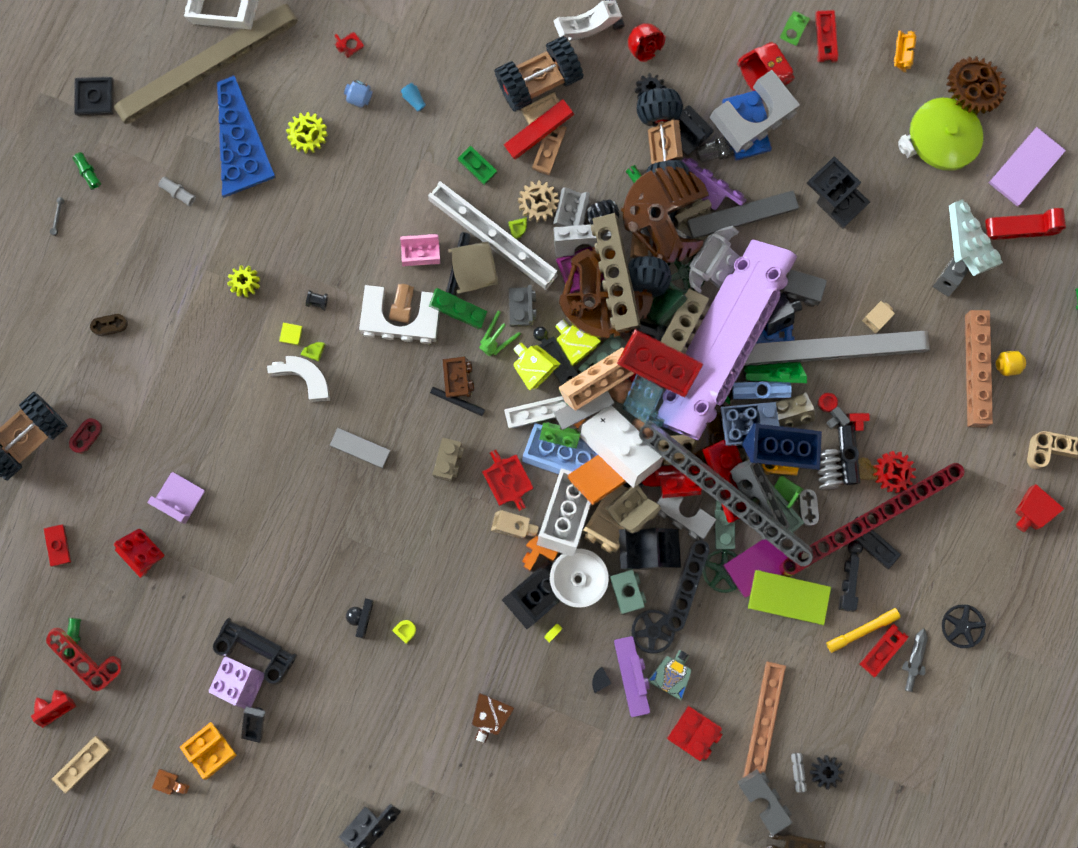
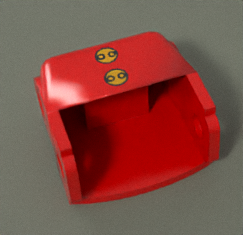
M769 42L746 53L737 63L746 83L752 91H755L753 86L756 81L771 70L774 71L785 86L795 79L792 67L778 45L773 42Z

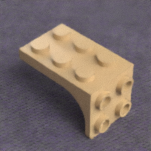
M623 485L601 500L582 533L585 535L584 539L593 544L595 541L602 545L601 549L610 554L612 551L617 552L620 546L619 530L624 528L618 525L606 507L628 489Z

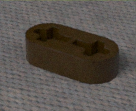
M121 314L98 317L90 323L91 331L97 336L119 333L128 326L127 319ZM117 319L123 321V323H120V327L111 324L116 323ZM98 323H101L102 325H107L105 327H101V331L95 329V327L98 326Z

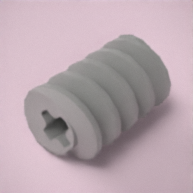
M821 450L820 468L823 469L819 470L818 474L823 477L819 478L818 481L824 484L819 487L820 490L839 489L838 485L844 483L838 480V477L842 476L843 473L837 472L842 466L836 464L841 458L835 457L836 454L840 453V450Z

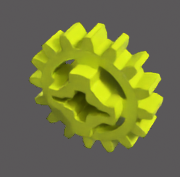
M309 112L306 113V116L299 113L300 118L293 117L294 123H288L291 129H286L287 134H289L287 139L292 141L290 143L292 148L296 147L298 152L303 149L304 153L307 154L308 150L311 149L312 153H314L315 147L321 149L320 143H326L323 137L328 136L327 132L324 131L327 127L323 124L322 118L317 120L316 114L310 117Z

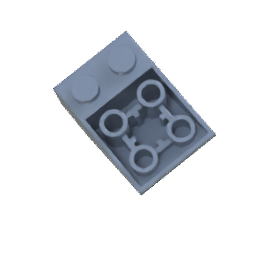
M776 402L720 407L726 446L742 445L752 425L755 423L779 426Z

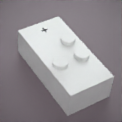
M612 405L601 410L582 425L580 438L633 488L661 467L663 457L640 439L639 431Z
M561 468L537 545L574 557L591 503L568 479V474L571 471Z

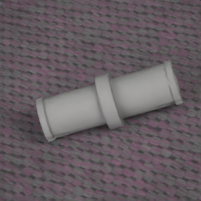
M166 176L159 181V187L169 192L174 199L178 198L187 206H191L195 202L196 196L184 190L182 185L175 184Z

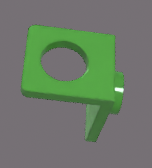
M793 11L780 38L796 46L810 18ZM789 29L795 30L797 37L789 38L787 31Z
M780 476L774 486L781 496L789 502L788 509L795 504L803 491V488L784 476Z

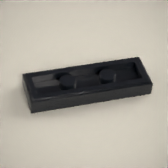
M852 525V531L859 534V527ZM874 530L856 539L862 544L863 549L886 569H890L901 556L897 550Z

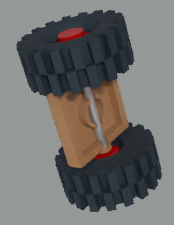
M564 35L547 43L546 52L516 66L513 61H510L494 70L499 87L514 112L532 104V98L560 84L567 87L584 78L578 56Z
M34 391L19 404L21 409L0 427V477L7 481L22 468L20 463L48 438L54 440L68 427L60 415Z

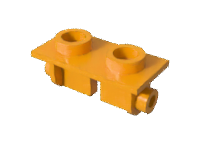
M902 31L898 32L894 66L903 72H906V69H911V66H913L914 51H909V49H914L917 36L913 31H909L908 34Z

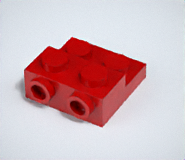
M687 706L666 739L701 762L702 759L706 760L712 752L709 749L712 743L717 744L723 734L720 732L722 730L721 727L690 706Z

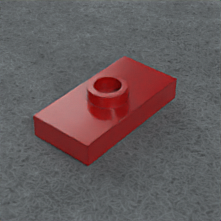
M61 524L43 528L50 566L54 567L71 563L65 526Z

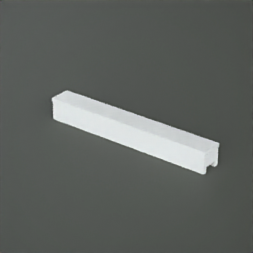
M441 181L434 191L428 195L430 202L482 242L489 241V245L495 252L545 290L548 289L558 276L556 269Z

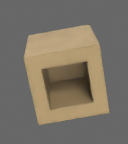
M880 301L862 321L873 332L877 333L895 313L889 304Z

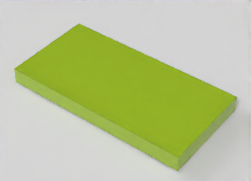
M755 570L748 609L824 625L831 587Z

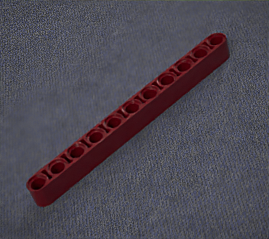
M959 463L948 465L812 543L809 546L813 551V556L809 565L800 566L789 557L786 558L779 567L781 574L786 577L797 574L950 486L964 476L963 466ZM950 469H954L957 472V477H953L950 474ZM934 478L940 480V487L934 484ZM918 487L923 488L925 491L924 496L918 494ZM901 497H906L909 504L904 505L901 502ZM885 506H889L892 509V515H888L885 512ZM869 515L875 517L876 524H871L868 521ZM852 525L859 527V534L852 531ZM836 534H840L843 537V543H838L835 540ZM820 543L826 545V553H822L819 550L818 546ZM802 551L798 555L802 558V554L807 552ZM787 562L793 564V572L786 570L785 564Z

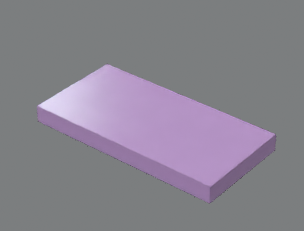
M1036 127L991 179L989 184L1018 207L1066 150Z

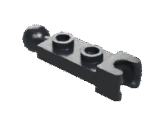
M537 327L533 332V336L537 341L542 342L538 346L560 363L553 373L562 386L568 379L576 377L578 373L573 368L555 337L553 336L548 339L547 329Z
M857 540L848 544V551L851 555L844 564V572H847L846 580L843 579L842 582L844 595L840 596L839 610L849 612L857 611L858 597H855L860 559L858 555L862 553L863 546Z

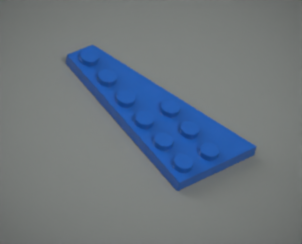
M235 76L217 82L223 198L276 178Z

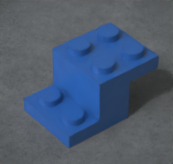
M756 90L722 100V104L729 100L740 116L749 122L759 123L768 119L761 96ZM768 135L760 141L758 139L753 141V145L746 151L742 149L737 153L731 145L735 161L772 150Z

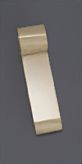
M1047 431L1033 435L1029 445L1028 465L1032 469H1040L1047 466L1051 454L1078 459V451L1076 449L1078 438ZM1038 437L1044 439V446L1039 444ZM1058 440L1063 443V449H1060L1057 446ZM1036 455L1041 457V464H1038L1035 461Z

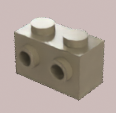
M442 437L432 474L434 478L450 482L453 481V477L457 478L459 471L457 462L458 459H462L464 452L461 442Z

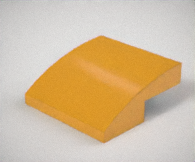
M212 722L180 746L188 761L194 765L204 780H207L237 756Z

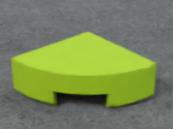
M527 218L508 222L511 236L516 240L525 233Z
M322 342L313 343L305 347L300 355L319 362L326 344Z

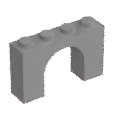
M773 70L759 78L753 86L768 107V119L759 123L749 122L740 116L729 100L713 110L710 119L737 153L742 149L744 151L748 150L753 145V141L756 139L762 140L768 135L770 129L776 130L783 124V120L786 118L790 120L797 114L796 110L800 104Z

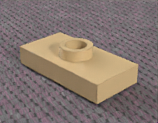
M552 93L522 108L521 111L528 124H531L556 105L559 100L556 94Z

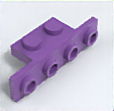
M684 158L682 160L689 170L705 184L709 196L702 200L709 199L712 204L711 208L715 211L726 196L741 206L746 202L741 192L730 189L728 183L724 180L714 178L713 173L708 169H701L692 158Z
M632 636L616 639L614 644L630 716L635 717L649 714L646 690L650 688L647 677L644 678L642 670H645L643 658L639 659Z

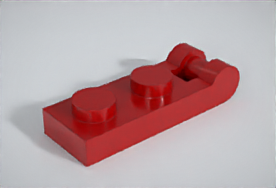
M835 10L816 11L818 63L825 62V60L837 62ZM830 48L831 53H825V49Z
M893 623L859 665L875 678L909 636L901 633ZM892 635L897 638L895 643L890 640Z

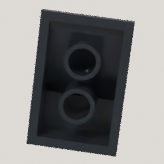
M547 560L502 599L526 630L560 602L550 584V572L553 566L550 560Z

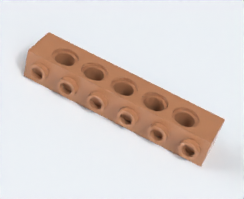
M970 310L965 315L967 426L988 427L993 424L990 311Z

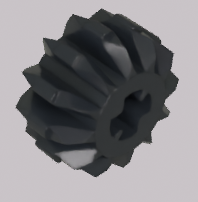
M651 73L648 74L647 78L642 75L641 81L636 82L637 88H635V93L638 94L637 99H639L642 93L649 91V87L652 89L666 88L663 85L664 80H658V74L654 78H652Z
M612 200L597 202L587 209L588 220L591 224H593V218L615 213L619 219L620 215L618 206Z
M824 755V762L821 757H817L819 764H811L816 768V770H810V774H816L812 781L817 782L819 780L817 786L820 788L824 785L825 789L829 790L830 783L836 788L837 783L835 780L839 782L843 780L838 777V774H844L843 770H838L842 763L835 764V757H832L829 761L828 755ZM826 767L828 770H831V774H828L829 777L823 774V770H826Z

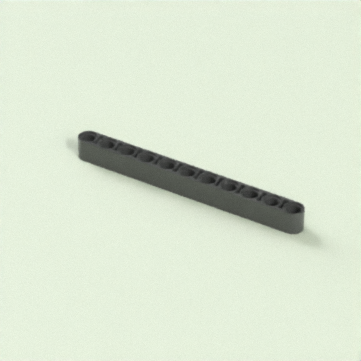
M648 422L641 427L639 437L644 443L800 566H807L811 563L813 551L809 545L656 424ZM644 429H652L654 435L652 437L646 436ZM662 440L667 441L669 448H661L659 442ZM675 453H682L685 460L678 461L675 458ZM697 465L700 468V472L693 473L690 470V466ZM712 477L716 484L708 485L705 479ZM724 489L729 490L731 496L725 498L721 495V491ZM738 502H744L747 508L745 510H740L737 508L736 504ZM758 514L762 517V521L755 522L752 516ZM775 527L778 533L770 534L767 528ZM790 539L793 541V545L787 547L783 544V541ZM805 551L809 554V557L802 559L798 554Z

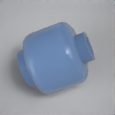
M354 80L351 85L347 84L344 94L347 95L346 101L360 108L368 105L373 91H370V85L358 80Z

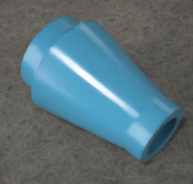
M410 83L400 91L403 94L402 97L417 112L426 106L417 85L414 86L413 83Z

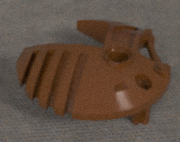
M670 166L665 167L666 170H663L661 167L656 168V172L653 173L651 170L638 178L628 191L624 207L621 208L625 230L631 232L640 243H643L653 254V257L660 258L669 263L674 262L676 258L677 261L684 260L686 254L687 258L693 256L703 247L704 240L680 238L668 214L709 196L705 184L690 171H688L689 175H687L684 169L675 167L676 170H674ZM652 208L656 210L655 217H652L650 214ZM647 227L656 246V251L645 240L646 238L638 229Z
M595 247L592 248L593 251L589 249L583 250L571 259V271L563 294L559 297L561 309L569 322L585 334L598 338H610V334H613L614 338L620 337V333L615 328L613 329L610 318L613 315L612 310H609L607 307L606 299L609 298L608 292L600 291L601 272L598 264L601 261L600 254L597 255ZM615 251L607 253V259L615 257ZM577 269L579 272V293L570 294L573 277ZM643 289L642 293L634 291L639 319L642 316L643 319L646 318L652 305V294L646 293L647 289ZM615 291L614 294L616 297H619L623 294V291ZM592 301L594 306L588 307L585 305V302ZM626 306L619 308V315L627 313ZM630 330L625 331L624 335L630 333Z

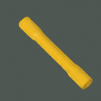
M894 608L847 634L840 635L826 642L829 651L833 653L866 634L900 619V614Z

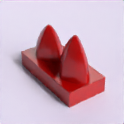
M54 690L50 704L41 698H36L34 714L31 715L34 723L44 728L75 708L76 704L63 691Z

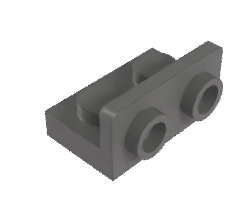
M528 285L526 288H509L510 327L533 326V320H536V309H532V302H536V290H532V285Z

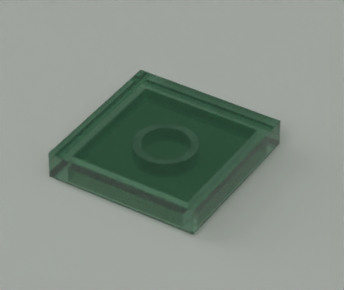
M668 288L664 294L653 299L645 319L663 326L688 298L683 293Z

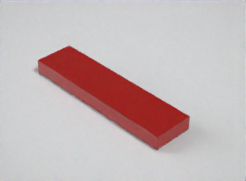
M562 99L503 145L513 159L516 160L575 114Z

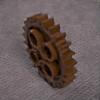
M969 56L966 60L962 58L949 71L950 74L947 76L949 81L946 85L951 88L948 92L954 94L951 99H957L956 105L962 104V110L967 107L968 113L975 110V114H978L980 111L985 114L987 111L992 112L1004 100L1003 97L1006 94L1004 89L1007 85L1002 83L1006 79L1000 78L1002 72H996L995 70L998 66L992 68L991 61L986 64L985 58L979 61L977 56L973 60Z

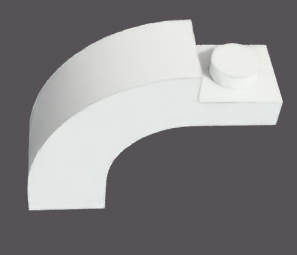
M616 0L601 1L596 7L584 14L573 17H557L554 20V24L559 36L564 35L571 41L594 35L617 22L622 15Z
M286 356V364L284 362H273L272 365L267 366L268 374L271 377L283 375L302 377L307 383L311 403L330 401V392L326 379L321 371L310 361L296 356Z

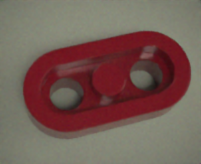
M93 418L86 419L70 438V449L79 454L85 453L101 434V423ZM91 426H95L94 432H90ZM80 441H83L82 447H78Z

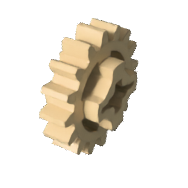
M539 180L537 185H534L533 182H531V187L525 185V192L520 191L522 198H518V203L521 204L519 210H524L523 216L529 215L530 221L534 217L536 222H539L540 218L546 221L547 215L552 218V211H557L555 205L559 203V200L555 199L558 197V193H552L554 187L548 188L547 182L541 185ZM546 193L549 195L551 202L546 199ZM539 199L542 200V202H539L538 204L535 203V201H538ZM526 201L531 204V209L527 207Z

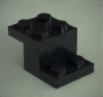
M835 156L807 182L820 196L816 203L842 229L870 204V201L857 189L861 181Z
M648 528L634 533L626 529L619 530L621 569L681 568L679 529Z

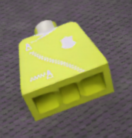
M564 319L555 326L561 333L557 338V342L573 367L600 345L601 341L597 337L585 334L573 325L570 327Z
M520 343L514 348V351L520 357L514 363V367L529 390L537 389L560 365L556 359L538 345L527 349L523 343Z

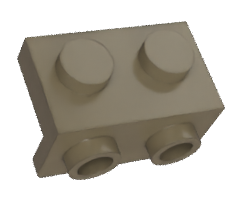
M807 393L776 401L779 426L793 428L815 421V410Z

